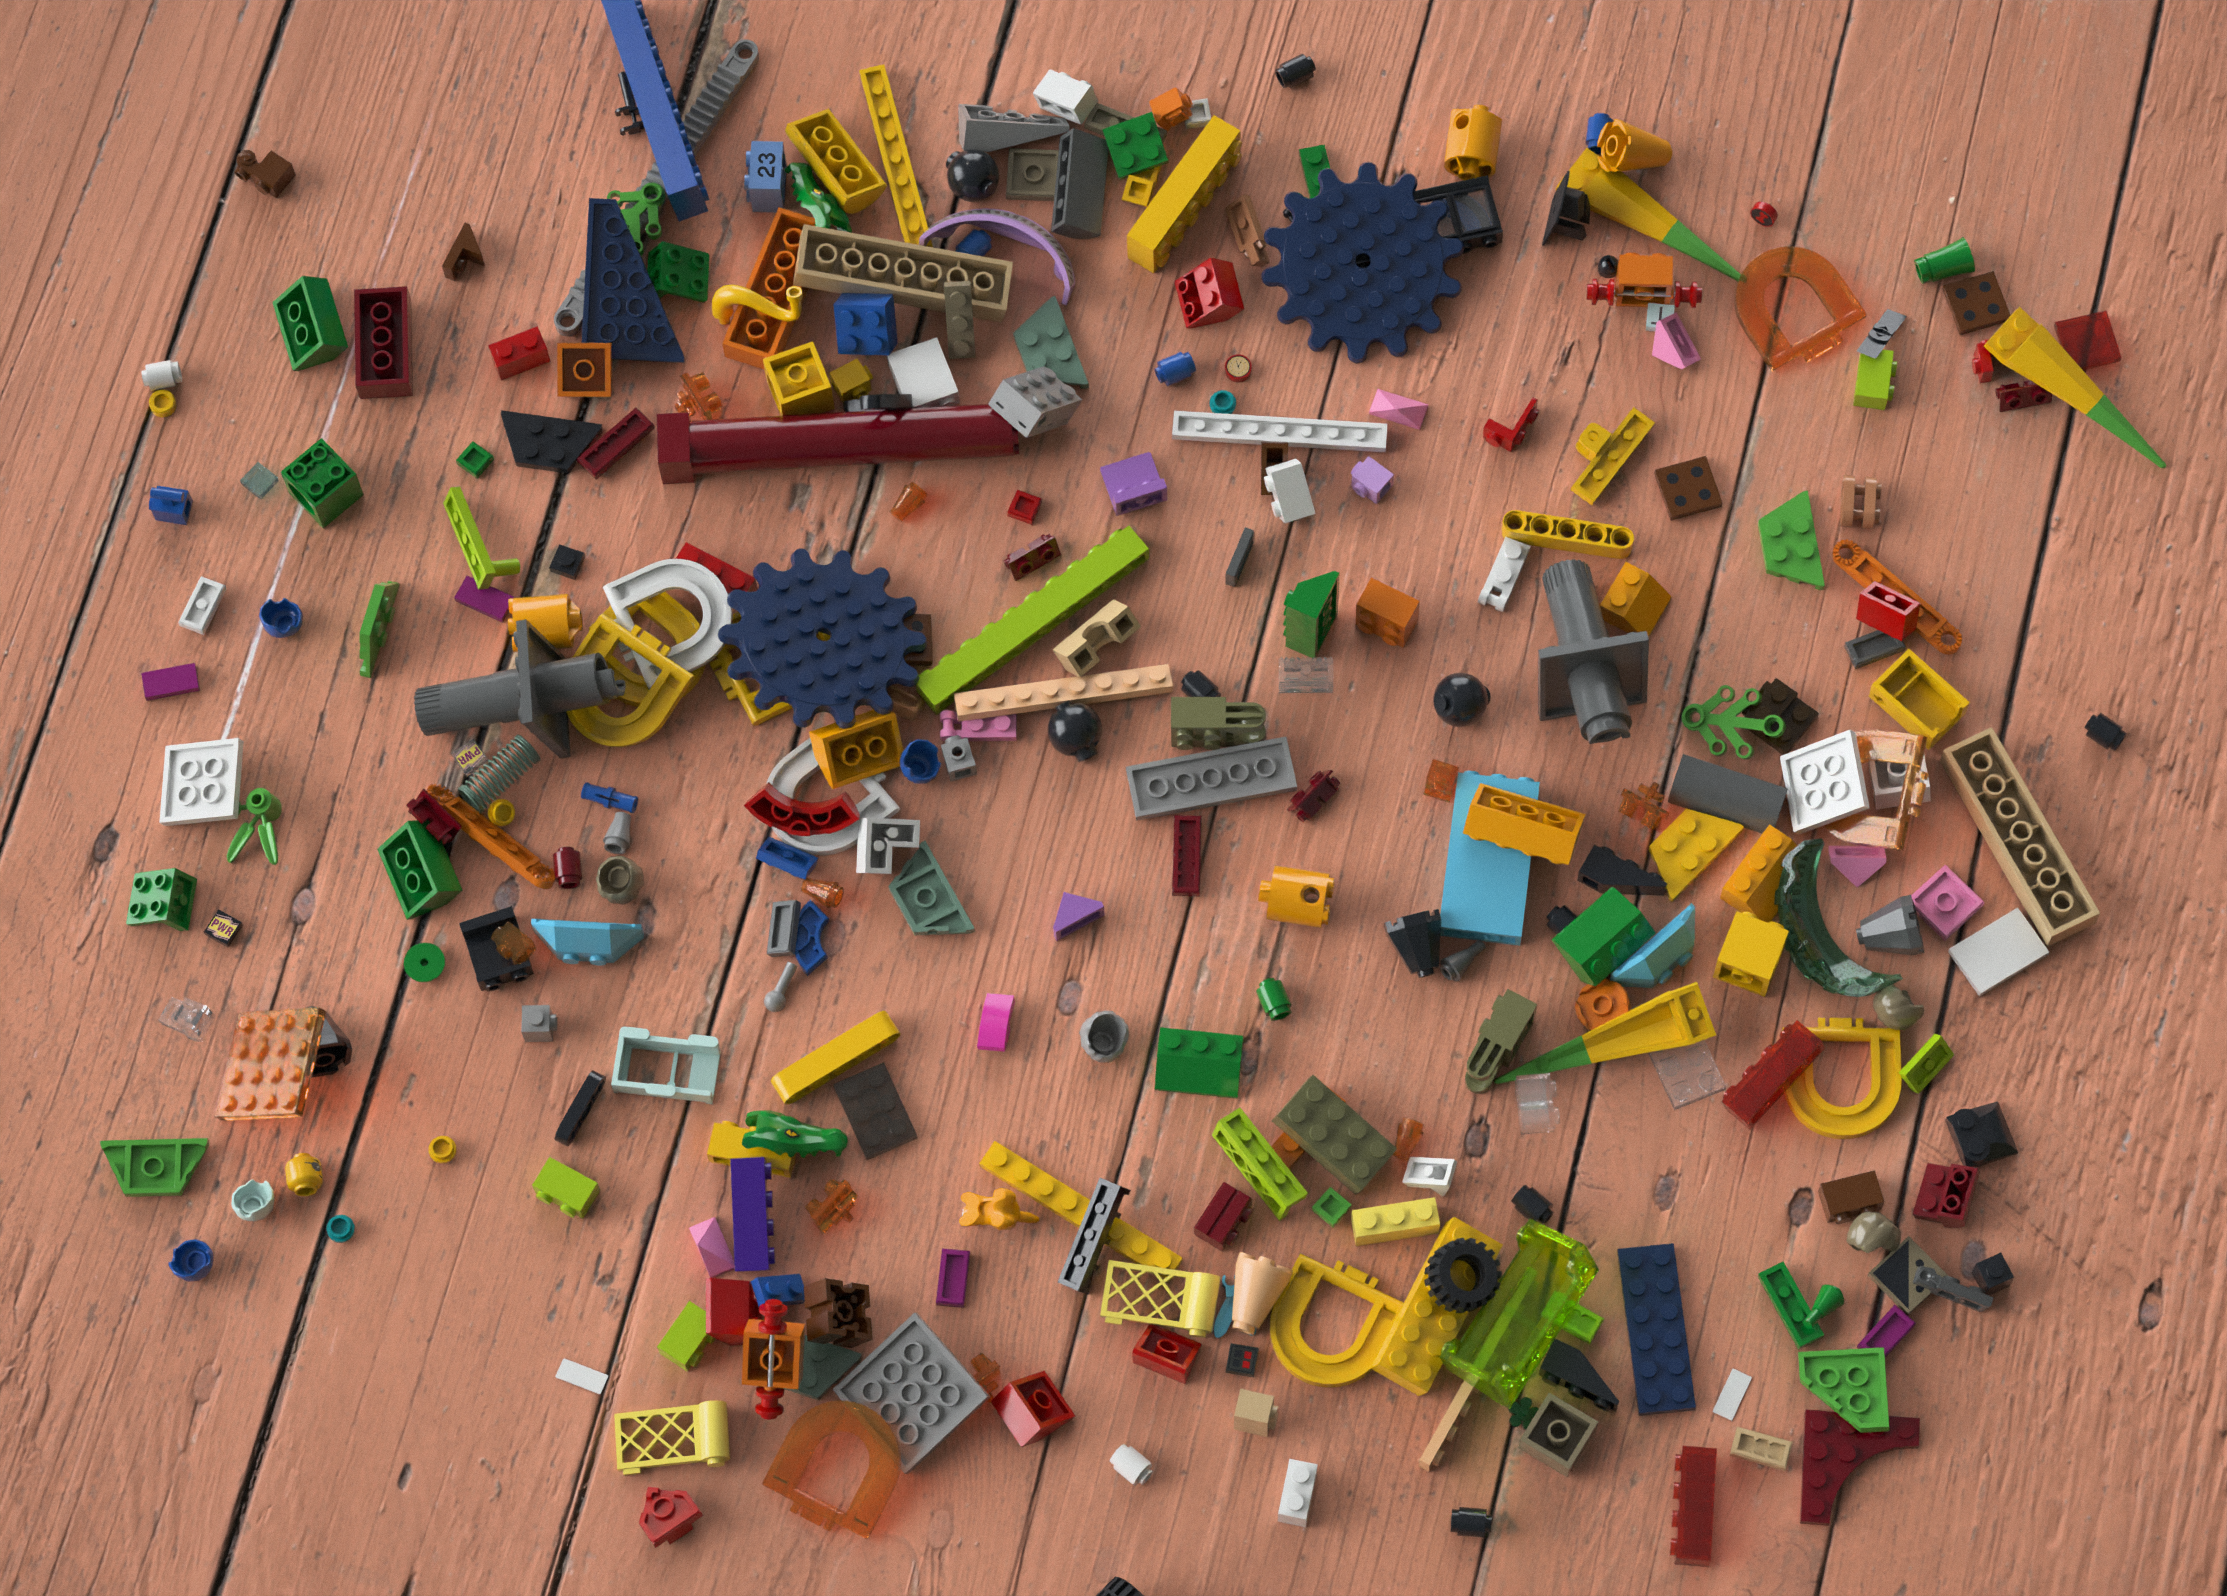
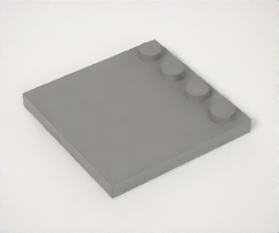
M918 1313L912 1314L833 1389L904 1474H909L990 1398L987 1392Z

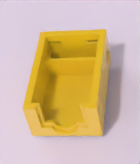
M1910 649L1872 684L1868 696L1916 739L1921 738L1922 745L1928 750L1966 714L1970 703Z

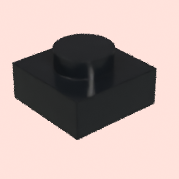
M559 544L549 567L550 572L575 580L585 559L584 552Z

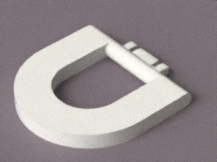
M666 559L650 564L603 586L617 618L614 621L630 632L633 629L634 623L628 608L672 589H680L690 592L700 601L703 609V619L699 630L690 639L670 647L672 648L671 652L667 655L669 659L688 672L706 665L723 649L725 644L718 639V631L722 626L732 624V608L727 604L728 593L717 576L706 567L689 560ZM619 642L618 646L621 652L630 649L622 642ZM630 649L631 652L623 655L626 662H630L633 659L636 660L650 690L662 670Z
M810 738L780 760L767 780V783L770 782L779 792L794 799L799 786L821 769L814 757ZM883 772L859 780L870 793V795L856 804L860 818L890 819L900 810L896 802L879 784L886 778ZM858 820L834 833L811 836L788 834V832L772 826L775 834L785 844L811 855L837 854L853 847L858 842Z

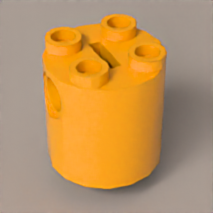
M1475 105L1471 109H1453L1451 111L1444 168L1447 172L1459 177L1461 180L1486 175L1489 178L1496 172L1502 119L1489 112L1487 106Z
M569 594L508 599L510 615L513 614V618L508 619L509 635H514V632L517 631L516 621L527 619L556 649L573 648L574 637L579 631L583 630L581 609L571 601ZM512 636L513 652H518V648L516 647L514 642V636Z
M1275 865L1272 881L1261 880L1258 902L1268 903V920L1322 928V924L1328 925L1330 905H1326L1327 898L1333 897L1334 878H1331L1328 873ZM1310 894H1315L1319 897V900L1315 903H1308L1305 901V898Z

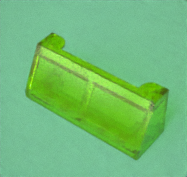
M1530 1218L1526 1225L1522 1226L1517 1233L1516 1240L1518 1241L1519 1251L1498 1281L1501 1285L1494 1292L1496 1295L1482 1306L1461 1340L1455 1338L1446 1342L1440 1355V1359L1447 1370L1509 1409L1599 1271L1585 1244Z

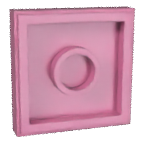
M1946 865L1911 895L1917 915L1944 941L1981 909L1985 903Z

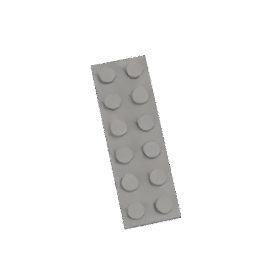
M1287 737L1126 767L1136 821L1297 791Z

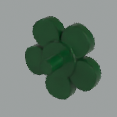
M1523 1397L1519 1403L1514 1401L1509 1404L1508 1411L1511 1414H1516L1509 1419L1513 1427H1518L1522 1424V1428L1526 1430L1539 1408H1530L1532 1405L1530 1398Z

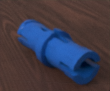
M585 782L582 788L581 799L603 804L604 808L610 809L614 807L629 811L630 813H634L637 808V796L617 792L616 788L608 787L607 789Z

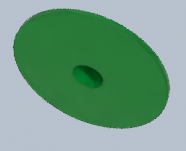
M431 943L414 945L408 950L404 958V969L407 975L418 982H429L436 979L442 973L445 966L443 952L439 947Z

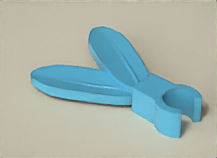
M1225 1275L1222 1277V1286L1225 1288L1226 1300L1214 1323V1335L1216 1338L1222 1337L1227 1332L1232 1321L1234 1285L1229 1286L1226 1284Z

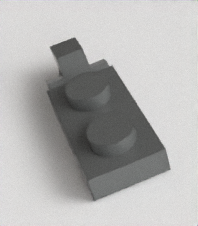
M1925 1266L1917 1268L1913 1284L1929 1289L1930 1293L1978 1312L1991 1307L1994 1298L1986 1295V1291L1979 1287L1970 1286L1968 1288L1959 1284L1960 1281L1950 1276L1941 1277L1936 1274L1935 1269Z

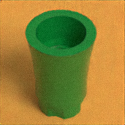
M1964 237L1914 260L1915 269L1922 284L1975 272L1974 259Z

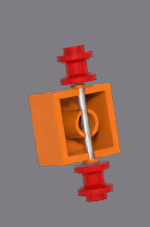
M1630 252L1625 255H1619L1615 290L1614 279H1610L1607 284H1599L1597 279H1592V284H1587L1586 300H1591V305H1596L1598 300H1607L1608 305L1613 306L1615 297L1616 306L1648 307V303L1669 305L1670 299L1673 300L1674 298V308H1678L1681 302L1689 303L1691 308H1696V303L1702 302V287H1697L1696 281H1693L1690 287L1681 286L1680 281H1675L1674 289H1672L1673 256H1666L1662 253L1639 255L1638 253Z
M777 1299L766 1300L764 1304L759 1306V1313L765 1316L764 1320L749 1319L743 1337L742 1385L758 1386L756 1388V1395L761 1398V1402L756 1404L755 1412L761 1415V1418L767 1420L776 1419L784 1412L783 1405L778 1403V1399L784 1396V1388L799 1389L803 1378L805 1324L783 1322L782 1316L788 1313V1307Z

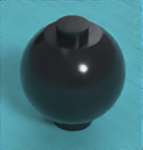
M970 149L962 152L956 151L948 157L946 161V168L948 169L947 182L951 191L958 198L968 202H979L994 194L999 182V169L995 160L989 154L981 150Z
M1454 673L1446 676L1439 682L1434 692L1433 704L1437 715L1445 723L1455 727H1466L1476 723L1484 715L1487 705L1490 703L1491 695L1488 688L1475 676L1467 673Z
M1070 700L1056 706L1057 712L1052 714L1048 723V736L1054 748L1066 756H1076L1078 762L1098 754L1096 745L1102 736V724L1098 714L1091 707L1082 703L1071 704Z

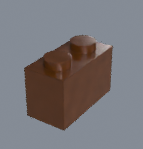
M1875 1170L1821 1183L1818 1190L1827 1223L1835 1221L1836 1224H1843L1851 1221L1852 1217L1864 1212L1879 1213L1885 1202Z

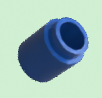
M1596 113L1588 119L1586 145L1595 154H1601V148L1597 147L1601 130L1606 123L1614 122L1605 113Z
M973 229L956 246L955 252L984 256L992 248L990 243L992 239L984 230L978 231Z
M1179 352L1157 362L1158 367L1154 369L1159 382H1164L1167 386L1191 377V373L1196 371L1194 361L1189 352L1183 354Z

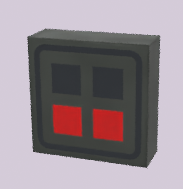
M1231 1343L1226 1373L1254 1378L1258 1348Z

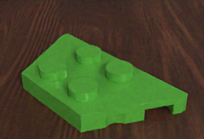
M1803 491L1758 520L1765 569L1767 574L1785 577L1795 583L1801 581L1816 586L1815 589L1824 590L1825 584L1808 491Z
M388 581L387 583L382 582L374 585L359 633L360 659H364L360 669V676L371 678L379 649L385 646L387 640V632L385 630L387 624L393 621L395 613L393 604L400 585L397 582Z
M208 1138L100 1141V1145L126 1197L182 1196L209 1147Z

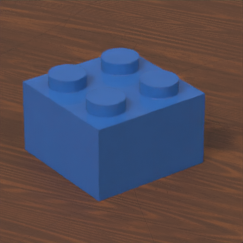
M842 293L833 304L838 354L890 355L898 344L893 294Z

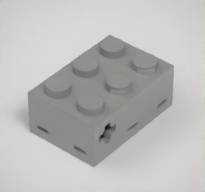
M1043 366L1003 379L988 405L1028 438L1066 425L1082 399L1071 386L1059 380L1053 370Z

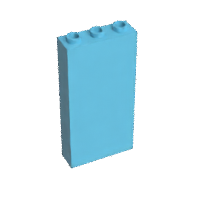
M1476 771L1458 772L1440 913L1441 936L1520 946L1531 856L1525 855L1517 849L1501 848L1490 841L1474 840L1469 835L1463 834L1470 804L1480 783L1538 800L1540 782H1535L1532 778L1528 777L1510 779L1502 774L1485 776L1480 775Z

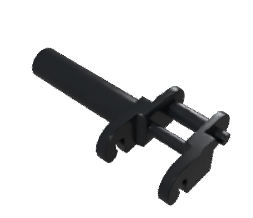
M620 72L618 78L625 107L616 109L615 115L621 116L623 112L625 116L630 115L633 121L632 125L621 128L620 134L624 136L626 135L625 132H628L629 135L640 133V129H643L644 125L642 121H636L635 115L640 113L638 107H636L626 72Z

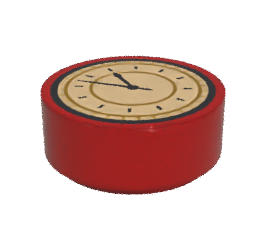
M1236 354L1227 359L1225 374L1228 379L1233 382H1244L1250 377L1252 365L1246 356Z

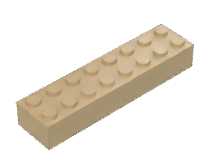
M804 224L799 240L793 285L840 294H893L894 303L946 312L944 282L971 281L973 317L1002 322L1007 310L1013 262Z
M1991 727L1944 749L1940 763L2046 946L2049 947L2095 925L2100 915L2098 908L1993 728Z

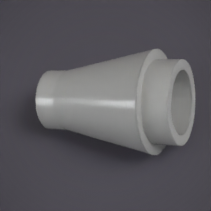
M615 813L614 820L603 839L604 848L610 853L624 854L626 849L630 847L631 816L628 813Z

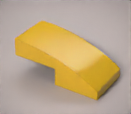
M1161 166L1136 175H1129L1121 200L1147 207Z

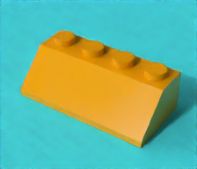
M1480 783L1470 804L1463 834L1469 835L1474 840L1493 842L1501 848L1520 850L1528 856L1544 857L1555 864L1569 865L1586 814Z

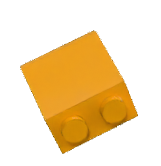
M1625 562L1600 604L1603 620L1627 633L1647 631L1649 637L1672 596L1649 573Z

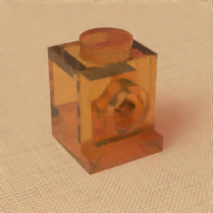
M1433 759L1426 777L1423 795L1450 802L1457 782L1459 767Z
M509 921L503 927L499 926L491 936V939L496 942L497 952L507 960L511 957L513 965L526 962L536 950L534 941Z

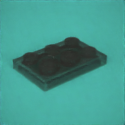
M884 1062L833 1084V1088L866 1160L918 1138Z

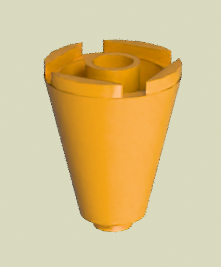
M1618 119L1605 124L1600 132L1597 147L1601 148V156L1597 155L1598 162L1601 168L1607 172L1663 167L1667 165L1673 155L1668 141Z

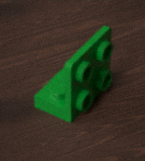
M664 241L648 252L647 271L659 299L666 294H671L702 303L707 301L708 253Z
M177 868L135 873L126 924L137 926L164 923L178 931L189 930L197 878Z

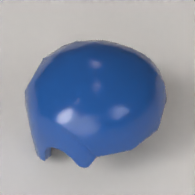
M286 598L279 602L269 599L260 608V621L265 631L273 637L285 638L292 636L302 626L303 614L299 606L288 601Z
M917 739L909 743L900 756V767L904 777L917 784H926L935 779L941 767V762L938 761L937 757L938 748L928 740Z
M197 1239L185 1241L178 1248L173 1249V1259L169 1262V1267L178 1278L188 1282L200 1281L209 1274L213 1266L214 1255L212 1249L205 1242Z

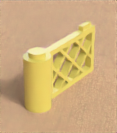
M1109 1260L1100 1317H1106L1105 1323L1122 1325L1123 1320L1185 1329L1189 1331V1336L1206 1338V1334H1210L1213 1331L1221 1277L1209 1273H1193ZM1114 1268L1126 1269L1132 1278L1118 1287L1112 1279ZM1131 1270L1140 1271V1273L1134 1275ZM1145 1273H1154L1160 1282L1149 1291H1146L1138 1281V1278ZM1160 1275H1167L1168 1277L1162 1280ZM1173 1277L1186 1278L1184 1290L1175 1296L1165 1284ZM1135 1281L1144 1294L1130 1303L1122 1293V1290ZM1112 1284L1116 1290L1110 1294ZM1163 1286L1171 1296V1299L1158 1308L1149 1295ZM1118 1293L1128 1305L1120 1312L1107 1311L1109 1300ZM1183 1295V1301L1181 1305L1177 1299ZM1147 1297L1155 1311L1147 1317L1139 1316L1133 1307ZM1175 1302L1181 1310L1180 1321L1167 1320L1161 1311ZM1131 1309L1134 1315L1125 1314V1312ZM1156 1314H1159L1162 1319L1152 1317H1154Z
M705 1401L699 1405L614 1414L617 1470L623 1471L624 1476L641 1474V1469L698 1462H706L709 1467H721L725 1465V1461L730 1460L727 1402ZM693 1413V1424L685 1432L675 1422L682 1414ZM669 1415H674L672 1419L667 1417ZM662 1416L668 1423L657 1435L647 1425L654 1417ZM646 1418L644 1422L639 1419ZM634 1419L640 1426L629 1438L622 1432V1421ZM672 1426L683 1434L673 1447L662 1439ZM644 1429L655 1437L645 1450L634 1442ZM693 1431H694V1438H692V1437L690 1436V1434H691ZM623 1437L627 1440L624 1445H623ZM688 1438L695 1444V1455L682 1456L677 1449ZM660 1441L670 1450L663 1459H654L649 1455V1452ZM631 1444L642 1452L635 1462L624 1463V1452ZM673 1454H676L678 1456L671 1458ZM645 1457H648V1458L650 1459V1460L643 1461V1459H644Z

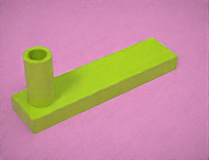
M450 487L443 505L478 589H488L494 577L519 574L520 562L517 558L491 561L461 487Z

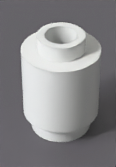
M167 360L146 364V370L141 371L144 386H149L151 391L176 386V383L182 382L178 361L172 362Z
M1121 1445L1110 1459V1462L1114 1465L1113 1469L1134 1486L1138 1483L1142 1485L1146 1483L1153 1473L1150 1470L1152 1463L1132 1446Z

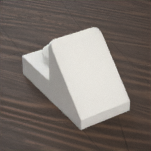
M1410 1157L1402 1183L1408 1187L1431 1188L1439 1195L1444 1196L1450 1188L1457 1161L1455 1159Z

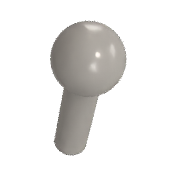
M787 962L775 989L766 994L764 1005L769 1011L779 1012L785 1007L786 998L784 994L798 967L797 965Z

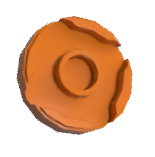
M1609 979L1602 980L1597 986L1587 984L1580 991V996L1575 1004L1577 1018L1590 1031L1631 1009L1630 997L1621 984L1616 981H1609Z

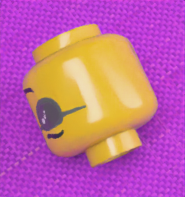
M299 1153L287 1162L285 1172L289 1190L298 1196H311L321 1188L323 1174L319 1159L311 1156L309 1153Z

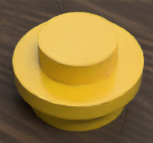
M506 799L493 801L488 809L489 819L497 826L510 824L515 816L513 804Z
M438 1136L431 1141L428 1151L433 1161L444 1164L450 1162L455 1157L457 1147L450 1137Z

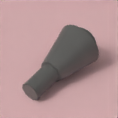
M1477 940L1468 949L1441 959L1440 970L1444 977L1448 980L1459 981L1474 960V957L1486 948L1485 944L1481 940Z

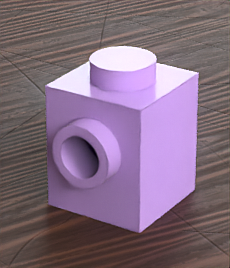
M1369 456L1363 463L1359 461L1351 471V486L1355 493L1363 498H1369L1375 504L1393 486L1394 474Z

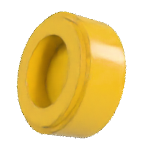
M168 390L155 391L149 398L150 409L157 417H168L176 410V399Z

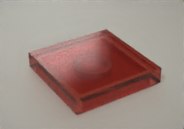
M2107 310L2055 322L2054 328L2060 345L2082 370L2121 361L2122 357Z

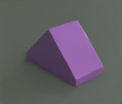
M1064 892L1053 926L1056 941L1103 917L1105 912L1102 902Z

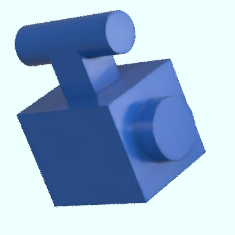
M164 486L152 487L150 490L149 510L152 511L155 520L187 525L193 503L189 491Z

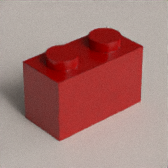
M538 326L488 345L501 381L551 362Z
M1874 581L1860 593L1856 619L1890 635L1892 638L1903 641L1917 628L1920 603Z

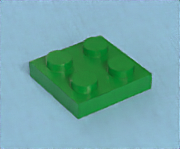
M1152 112L1102 129L1120 180L1127 178L1129 175H1136L1169 163Z

